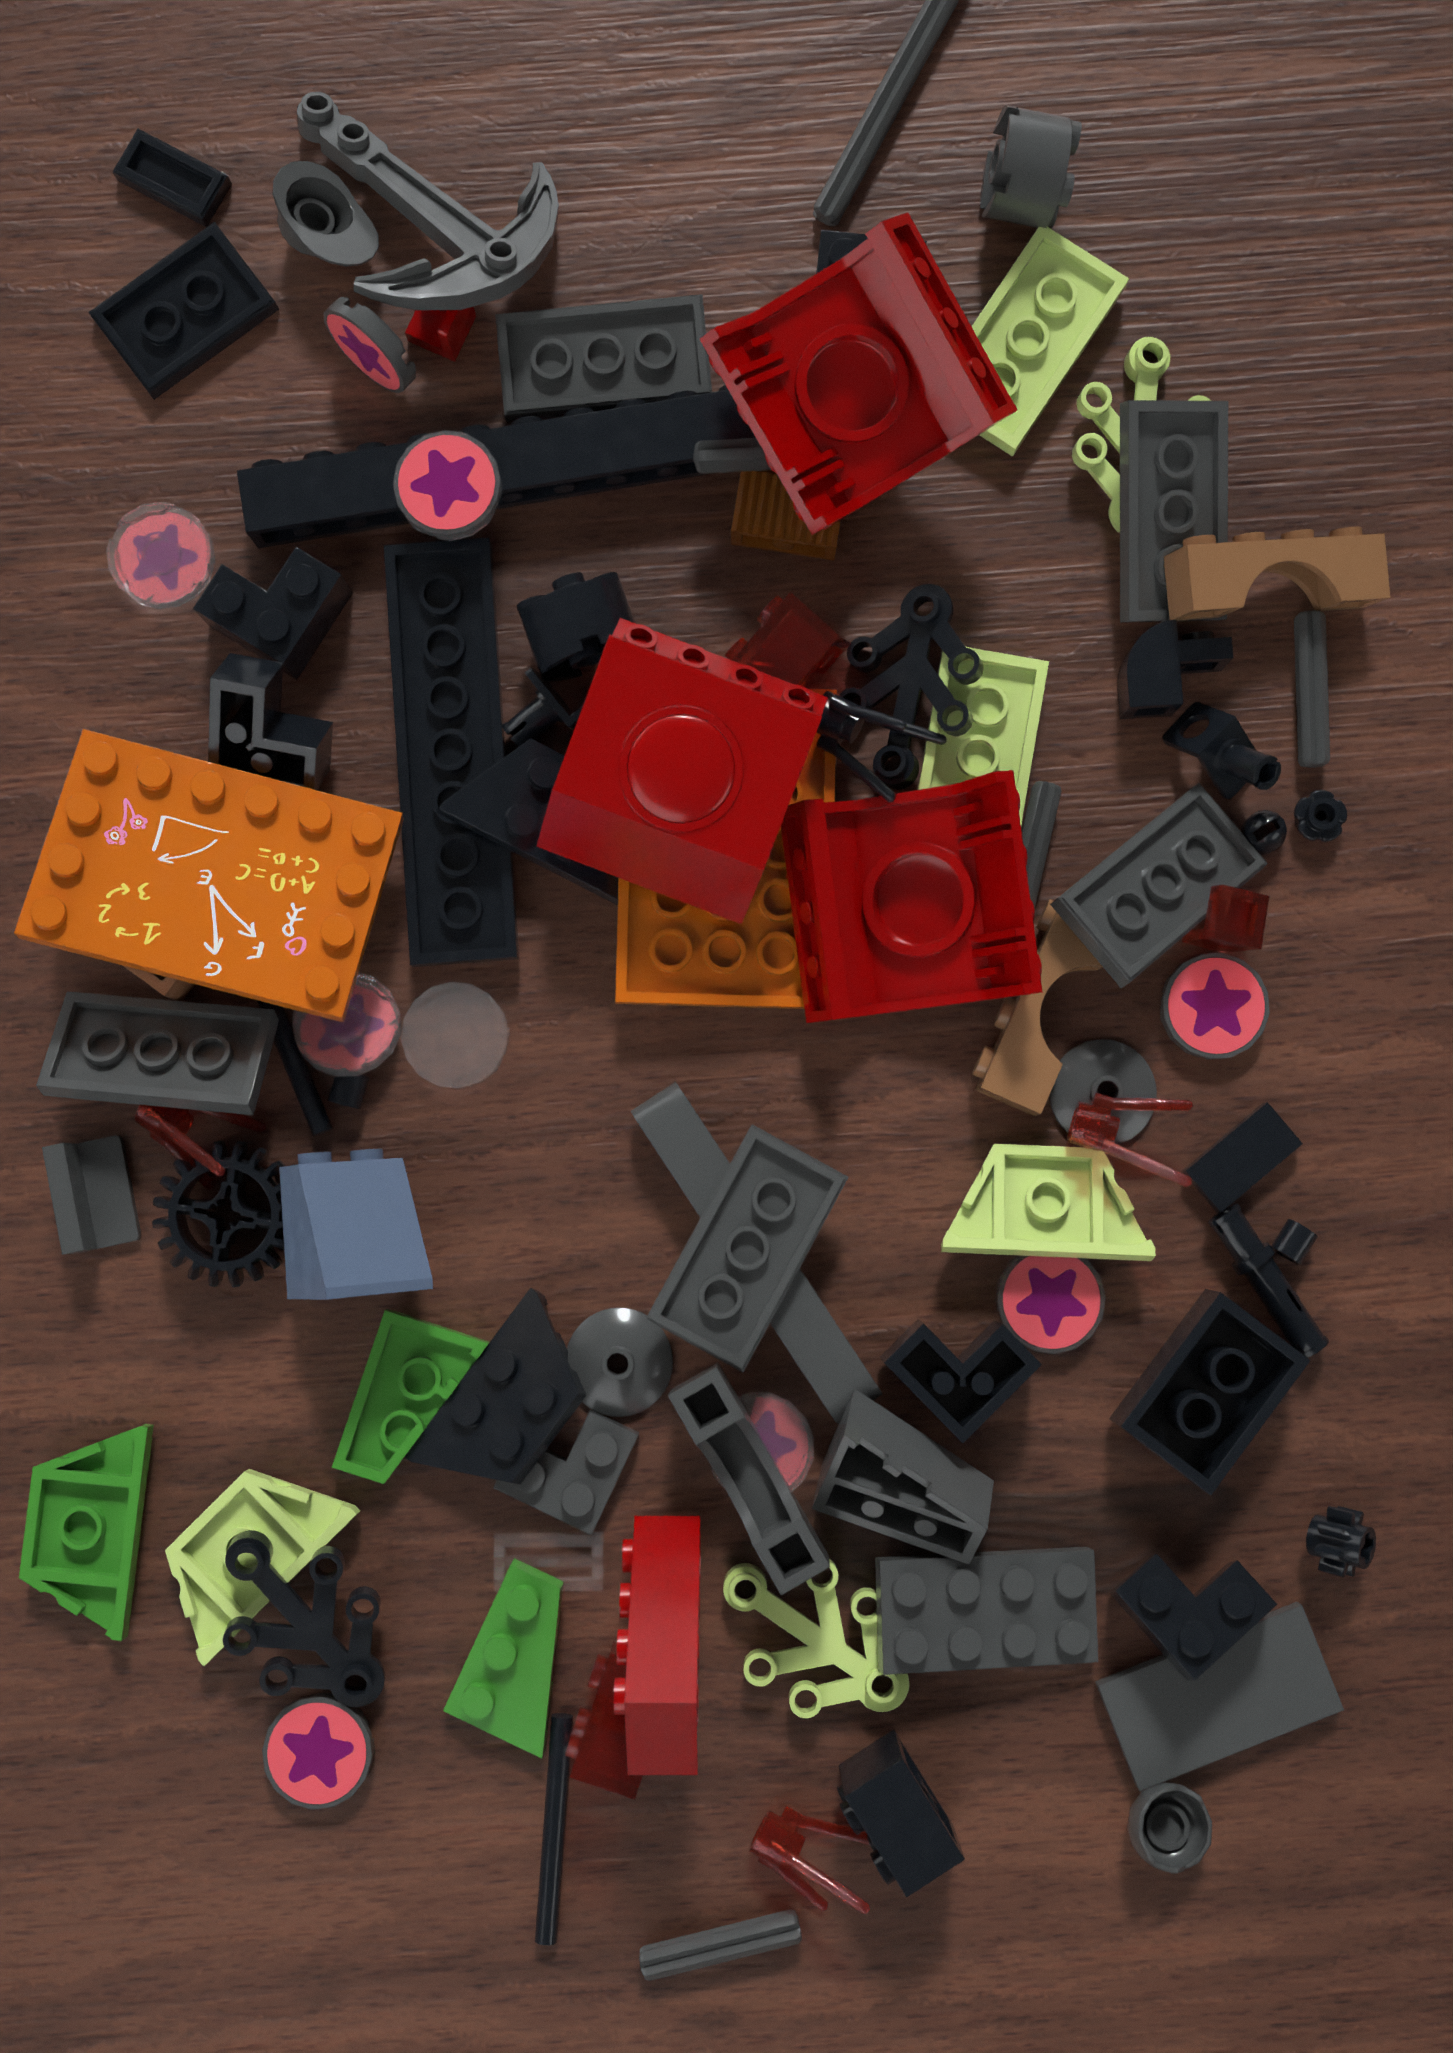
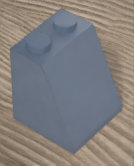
M365 1149L350 1151V1161L332 1162L331 1152L298 1154L297 1165L279 1167L287 1299L328 1300L433 1289L432 1274L403 1158L383 1159V1149Z

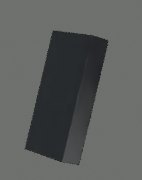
M139 128L113 170V174L119 182L205 227L209 225L232 185L228 175Z
M1265 1102L1183 1169L1182 1172L1216 1212L1221 1213L1303 1143L1272 1106Z

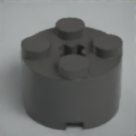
M1005 105L998 117L993 134L1002 135V140L999 139L997 141L994 151H988L980 195V208L985 209L982 217L1035 228H1052L1057 218L1059 206L1067 207L1072 196L1075 176L1073 173H1067L1070 155L1073 156L1076 153L1082 130L1081 122L1071 120L1069 117Z

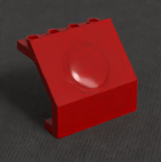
M908 212L881 221L865 234L868 239L832 265L760 309L714 327L699 339L709 356V362L713 370L722 378L736 402L740 417L749 425L762 447L767 464L778 475L793 501L796 514L805 522L812 535L827 529L1018 411Z
M620 618L613 634H609L558 772L536 847L742 924L816 735L828 697L810 691L804 686L794 685L758 671L752 666L743 665L716 655L700 646L688 644L664 635L645 625Z
M1014 770L995 771L946 786L896 793V798L893 802L886 801L882 796L837 802H824L822 798L802 800L788 806L781 824L806 1023L1043 993L1041 984L1042 963L1037 954L1033 923L1035 909L1030 899L1026 870L1028 857L1022 839L1019 816L1020 796L1015 785Z

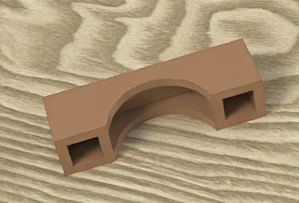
M1358 526L1332 530L1329 532V537H1314V530L1312 529L1295 530L1281 534V539L1266 540L1264 532L1236 535L1232 537V542L1216 543L1215 535H1199L1184 539L1182 548L1164 556L1169 620L1219 618L1243 608L1248 591L1261 572L1280 574L1295 582L1307 595L1313 609L1316 611L1360 609L1390 598L1385 534L1363 535L1362 527Z
M1048 899L1036 925L1037 929L1044 931L1037 946V954L1042 963L1041 984L1043 993L1016 996L1015 999L1010 997L1004 999L993 1026L1001 1029L993 1048L986 1045L983 1047L972 1072V1075L980 1078L975 1091L1032 1116L1042 1114L1063 1065L1050 1051L1041 1032L1040 1010L1043 999L1050 986L1060 976L1076 971H1097L1103 967L1050 905L1054 902L1051 899Z

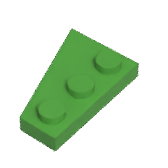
M386 1309L332 1468L385 1484L433 1417L487 1347L489 1341Z
M514 1558L443 1711L542 1759L547 1742L548 1731L546 1730L552 1695L555 1649L557 1647L564 1581Z

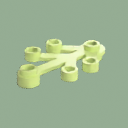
M1144 337L1133 344L1125 357V373L1135 383L1134 400H1157L1158 380L1163 376L1170 364L1169 349L1164 342L1157 338ZM1143 351L1152 352L1157 357L1158 362H1147L1143 357ZM1091 382L1083 388L1078 396L1077 409L1082 416L1093 420L1120 454V417L1110 406L1112 393L1105 384ZM1086 395H1097L1102 401V406H1091L1087 402ZM1197 395L1191 397L1188 401L1211 400L1205 396ZM1096 433L1084 434L1073 447L1072 459L1079 468L1090 473L1111 499L1108 509L1109 519L1114 529L1120 533V474L1105 459L1107 444L1104 438ZM1082 446H1093L1097 451L1098 457L1094 459L1087 458L1082 452Z
M829 1559V1568L832 1571V1576L827 1583L818 1584L812 1578L806 1581L808 1586L814 1591L820 1626L767 1590L765 1575L757 1566L750 1563H741L733 1566L727 1572L724 1578L723 1591L725 1599L730 1606L739 1611L755 1609L806 1644L772 1652L761 1648L750 1651L743 1663L744 1675L749 1683L754 1686H766L773 1681L776 1675L834 1664L852 1677L819 1685L809 1680L796 1682L789 1692L790 1708L795 1715L800 1718H811L819 1713L821 1707L860 1700L867 1708L876 1712H888L903 1703L909 1691L908 1674L885 1675L892 1680L891 1688L885 1693H878L872 1689L873 1680L877 1676L883 1675L878 1670L877 1608L871 1615H862L857 1611V1604L864 1597H872L876 1600V1590L861 1588L852 1595L850 1600L852 1615L861 1623L865 1650L864 1657L845 1643L835 1590L838 1582V1571L831 1559ZM742 1580L751 1581L756 1587L754 1595L747 1599L740 1598L734 1590L737 1583ZM758 1658L767 1660L771 1666L769 1672L764 1676L754 1675L749 1669L753 1660ZM803 1690H809L815 1694L816 1701L811 1707L802 1708L795 1702L796 1695Z

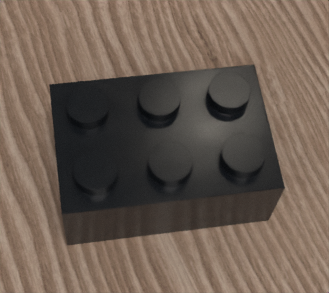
M1205 1289L1110 1416L1109 1420L1194 1485L1212 1495L1311 1360L1223 1293Z

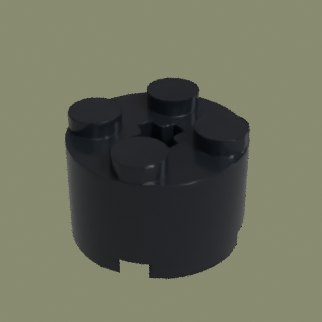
M581 572L567 574L552 582L553 592L546 595L533 596L517 604L516 607L542 679L545 681H562L583 676L580 668L599 664L609 634H613L619 619L623 618L635 623L617 572L605 573L585 581Z

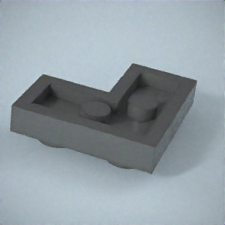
M590 1410L568 1458L546 1449L521 1485L497 1480L493 1488L592 1535L639 1432Z

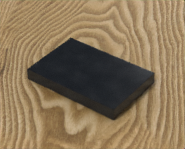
M213 222L88 313L155 400L270 317L279 308L275 300L218 225Z

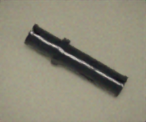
M1234 1204L1232 1207L1229 1206L1221 1213L1214 1215L1208 1221L1210 1227H1213L1235 1260L1232 1263L1233 1269L1237 1275H1245L1291 1346L1307 1358L1326 1347L1329 1343L1328 1338L1323 1335L1301 1302L1298 1294L1293 1290L1272 1258L1275 1251L1268 1242L1262 1243L1242 1213L1239 1204Z

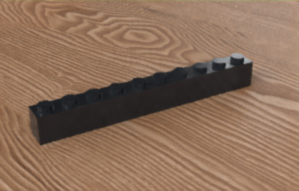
M726 385L719 388L717 392L699 395L695 391H679L669 395L667 400L646 403L641 399L625 400L618 403L613 409L595 412L590 408H575L565 412L563 417L542 420L536 416L521 417L514 420L510 426L492 429L486 425H472L461 429L459 434L454 435L468 439L479 446L492 464L495 475V488L491 502L485 511L709 475L697 472L693 461L694 448L698 441L756 438L749 425L740 417L737 404ZM430 433L418 434L410 437L407 443L388 446L381 442H368L357 446L355 451L334 454L330 451H314L306 454L303 460L285 463L276 459H265L253 463L249 469L237 470L246 533L257 548L260 549L419 522L407 511L401 500L398 488L399 472L404 459L415 446L437 435Z

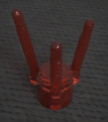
M1095 1093L1092 1104L1078 1101L1069 1126L1067 1142L1092 1150L1103 1151L1162 1178L1188 1187L1192 1184L1191 1177L1115 1144L1120 1118L1111 1116V1110L1189 1111L1193 1108V1103L1190 1100L1113 1098Z
M149 1105L139 1106L135 1115V1122L149 1131L150 1137L165 1147L176 1160L183 1158L195 1167L196 1165L193 1160L195 1158L216 1176L220 1177L225 1174V1168L186 1135L194 1121V1116L188 1113L190 1109ZM197 1110L262 1133L266 1130V1125L263 1122L243 1114ZM207 1174L199 1180L207 1190L215 1188V1182Z
M785 1806L781 1816L768 1810L748 1850L758 1856L757 1861L775 1871L821 1911L828 1909V1902L791 1869L792 1867L860 1913H869L870 1906L867 1902L799 1856L806 1837L797 1831L798 1828H803L870 1845L866 1837L868 1834L862 1832L856 1835L851 1827L805 1816L788 1806Z

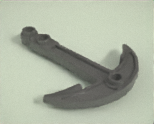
M310 92L303 96L297 107L298 131L300 135L310 142L320 143L321 152L355 180L367 183L454 258V260L432 270L431 263L424 258L394 270L355 277L354 292L375 301L407 309L462 310L501 299L519 289L535 275L553 248L559 209L555 185L542 162L533 163L530 182L518 200L517 217L502 230H495L390 153L387 144L370 132L364 123L356 121L351 116L340 115L337 105L329 95L323 92Z

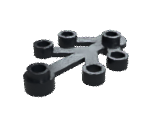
M919 585L904 597L901 604V616L872 638L862 636L854 639L848 646L847 658L858 671L864 673L875 670L880 665L884 654L908 638L909 643L906 656L863 688H847L839 696L849 701L854 698H861V707L872 709L898 690L893 717L914 725L921 691L923 690L938 712V724L948 735L961 736L968 732L973 723L971 711L964 703L955 700L928 661L932 639H934L949 658L948 670L957 682L969 685L979 680L983 674L984 666L980 657L974 650L964 646L949 624L953 616L954 607L948 593L938 585ZM933 602L934 606L930 614L918 616V609L922 604ZM871 647V657L867 661L858 662L857 655L861 649ZM965 659L974 660V666L970 672L966 674L958 673V665L961 661ZM956 710L962 711V721L956 726H948L947 717L949 714ZM890 730L887 745L882 747L874 757L873 771L876 777L888 788L900 790L907 788L916 780L919 774V761L909 750L912 737ZM892 756H900V766L894 771H886V761Z
M254 1530L244 1531L236 1535L231 1541L225 1556L228 1571L239 1580H252L291 1625L257 1623L246 1616L236 1617L228 1623L224 1632L223 1645L225 1649L236 1656L246 1655L255 1647L316 1651L326 1662L327 1665L293 1664L288 1658L282 1656L270 1658L262 1668L259 1682L262 1690L271 1696H281L286 1694L291 1687L330 1689L339 1702L350 1707L365 1706L377 1699L383 1690L385 1672L381 1662L370 1654L373 1622L378 1617L381 1599L377 1591L371 1587L362 1586L350 1593L346 1605V1615L352 1622L349 1650H347L333 1634L337 1582L342 1576L345 1566L343 1553L336 1547L324 1546L313 1554L309 1567L310 1575L315 1581L313 1607L311 1610L270 1564L273 1556V1546L269 1538L263 1533ZM242 1553H251L256 1557L258 1564L253 1567H245L238 1561V1556ZM324 1558L332 1559L337 1564V1569L330 1573L323 1572L319 1569L317 1562ZM359 1599H366L372 1603L374 1608L367 1613H361L355 1609L353 1603ZM237 1629L246 1630L250 1634L251 1639L244 1643L237 1642L232 1637V1632ZM272 1670H281L287 1675L288 1679L280 1683L273 1682L269 1678L268 1673ZM357 1674L364 1677L367 1683L362 1687H353L348 1684L346 1679L351 1675Z

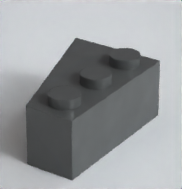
M854 1388L822 1462L812 1509L970 1564L988 1529L994 1480Z

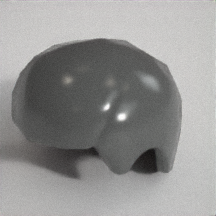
M1160 1783L1141 1791L1129 1810L1127 1830L1132 1846L1146 1863L1159 1870L1176 1874L1193 1867L1201 1861L1211 1846L1212 1820L1199 1794L1180 1784Z

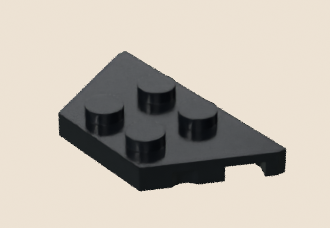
M530 738L446 799L439 807L438 814L618 905V877L536 847L551 792L564 759V755Z
M533 1288L528 1290L405 1455L407 1460L413 1463L521 1485L586 1397L577 1372L572 1370L568 1363V1350L561 1334L555 1332L545 1308L548 1305L547 1300L541 1292Z

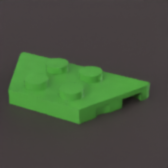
M144 1424L34 1466L32 1469L19 1578L39 1592L52 1594L59 1605L74 1615L83 1614L107 1630L106 1636L116 1641L124 1640L128 1637L154 1427L151 1424Z

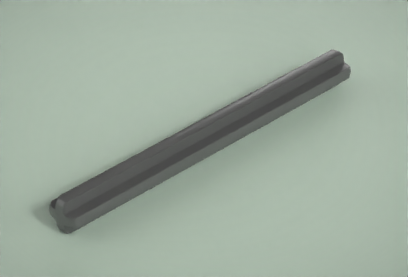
M925 0L814 204L813 216L819 222H823L829 227H834L840 222L959 0Z

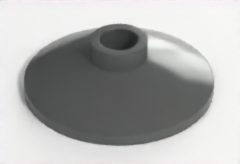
M1100 1039L1082 1043L1068 1051L1060 1059L1063 1065L1049 1095V1101L1056 1120L1069 1135L1089 1145L1112 1146L1132 1139L1143 1130L1154 1112L1157 1089L1155 1078L1149 1065L1138 1052L1123 1043ZM1102 1082H1109L1115 1088V1097L1110 1102H1104L1098 1097L1097 1088Z
M623 1307L601 1310L584 1320L570 1338L567 1346L568 1363L571 1369L577 1372L586 1393V1397L582 1402L592 1410L615 1417L637 1414L653 1405L668 1386L673 1369L671 1345L663 1329L648 1321L646 1314ZM615 1353L623 1354L628 1360L627 1370L620 1374L612 1372L608 1367V1359Z

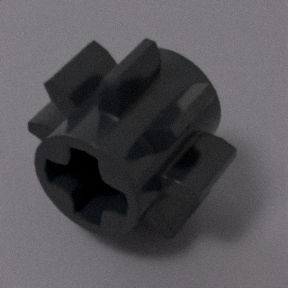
M1328 1506L1327 1516L1317 1514L1309 1524L1306 1536L1307 1551L1310 1555L1320 1557L1319 1571L1340 1577H1345V1575L1354 1577L1356 1567L1366 1569L1372 1562L1376 1549L1375 1530L1372 1527L1362 1525L1363 1512L1341 1506L1337 1508Z

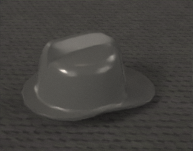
M294 161L280 168L273 180L272 195L278 209L277 223L283 238L291 247L302 254L318 257L320 260L345 267L362 265L373 259L379 248L378 233L372 221L356 202L339 176L326 167L310 161Z

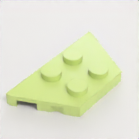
M994 1144L941 1243V1252L1134 1261H1152L1156 1256L1154 1244L1151 1239L1146 1240L1132 1213L1134 1207L1127 1193L1118 1186L1114 1179V1169L1103 1148Z
M252 1469L244 1471L165 1550L172 1575L180 1584L179 1599L185 1618L190 1617L199 1646L195 1650L198 1661L205 1666L224 1648L223 1635L228 1623L232 1619L239 1616L253 1619L270 1602L252 1580H239L228 1571L225 1556L231 1541L236 1535L248 1530L259 1531L266 1535L273 1546V1556L270 1564L289 1583L312 1560L313 1554L319 1548L326 1546L360 1510L348 1502ZM242 1553L238 1556V1561L245 1567H253L258 1564L256 1557L251 1553ZM242 1629L234 1630L232 1637L234 1638Z

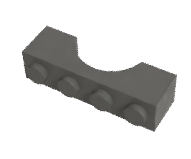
M719 1362L672 1388L668 1394L670 1401L695 1445L707 1458L730 1496L755 1551L780 1595L785 1594L829 1568L830 1561L827 1551Z

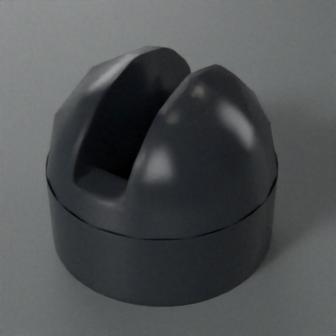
M1261 810L1255 812L1244 821L1241 832L1260 855H1265L1275 851L1284 843L1287 827L1284 819L1278 813ZM1272 822L1277 830L1258 841L1253 832Z

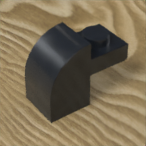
M1176 619L1161 622L1148 629L1133 645L1119 669L1117 692L1120 719L1173 716L1183 705L1181 674L1221 672L1234 658L1232 637L1215 638V634L1212 631H1197L1182 636V640H1178Z

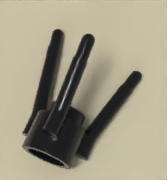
M826 691L823 694L828 699L816 732L821 735L817 742V747L834 755L888 802L895 800V793L845 750L840 743L843 741L853 743L860 733L864 722L935 744L943 745L946 743L947 739L943 734L907 723L904 720L858 706L830 691Z

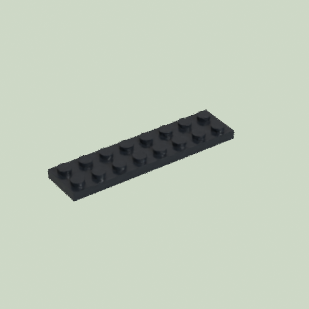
M490 538L384 545L400 812L403 813L404 818L401 829L410 965L412 967L516 960L519 959L512 851L437 813L439 807L446 799L506 757L504 729L502 728L504 721L492 544Z

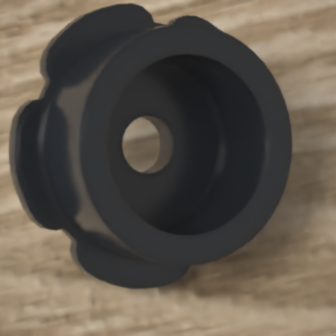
M1315 790L1310 793V797H1303L1296 804L1294 809L1296 828L1304 838L1310 841H1332L1342 833L1341 826L1347 820V809L1341 800L1334 799V795L1331 792ZM1321 811L1325 814L1324 821L1317 819V812Z

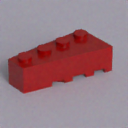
M634 1516L633 1539H623L622 1572L631 1573V1583H620L619 1597L620 1618H629L628 1629H618L617 1665H626V1677H615L614 1715H625L628 1775H698L700 1516Z

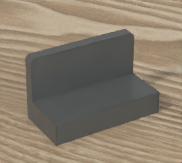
M110 1136L78 1144L59 1143L42 1147L62 1255L82 1253L140 1240L142 1234L124 1141L121 1136Z

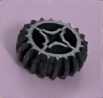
M223 1140L213 1143V1159H210L207 1151L202 1146L193 1148L192 1157L196 1165L195 1167L183 1158L177 1159L173 1165L182 1179L163 1176L160 1180V1184L164 1188L173 1192L172 1197L158 1196L153 1199L154 1206L168 1209V1216L152 1221L153 1228L161 1229L169 1226L171 1236L165 1237L158 1242L159 1248L163 1250L176 1244L180 1252L172 1257L170 1263L176 1268L184 1264L188 1259L192 1260L193 1264L188 1271V1278L191 1280L198 1279L203 1274L205 1268H209L208 1282L211 1287H217L221 1284L224 1271L228 1272L229 1282L232 1287L241 1286L244 1280L243 1268L247 1270L249 1276L254 1281L262 1279L264 1277V1270L260 1263L261 1259L273 1269L278 1268L282 1264L280 1256L273 1250L274 1247H277L284 1251L281 1187L274 1177L280 1173L279 1167H284L285 1164L279 1160L271 1164L267 1169L262 1167L268 1155V1150L265 1148H258L250 1160L246 1159L248 1146L245 1141L236 1142L231 1157L228 1155V1149ZM228 1168L226 1181L221 1182L219 1193L213 1200L189 1198L194 1186L206 1174L216 1169ZM245 1173L254 1178L264 1189L269 1199L271 1212H265V1209L254 1207L248 1202L245 1196L246 1182H243ZM230 1197L232 1210L248 1217L229 1223L231 1228L226 1230L227 1227L224 1226L225 1218L221 1215H216L214 1211L208 1210L226 1205L225 1198ZM186 1215H190V1218L201 1220L208 1226L210 1230V1246H213L212 1253L205 1250L194 1239L189 1230ZM259 1227L269 1229L262 1243L252 1253L242 1257L228 1258L230 1247L235 1244L236 1236L242 1228L255 1229Z

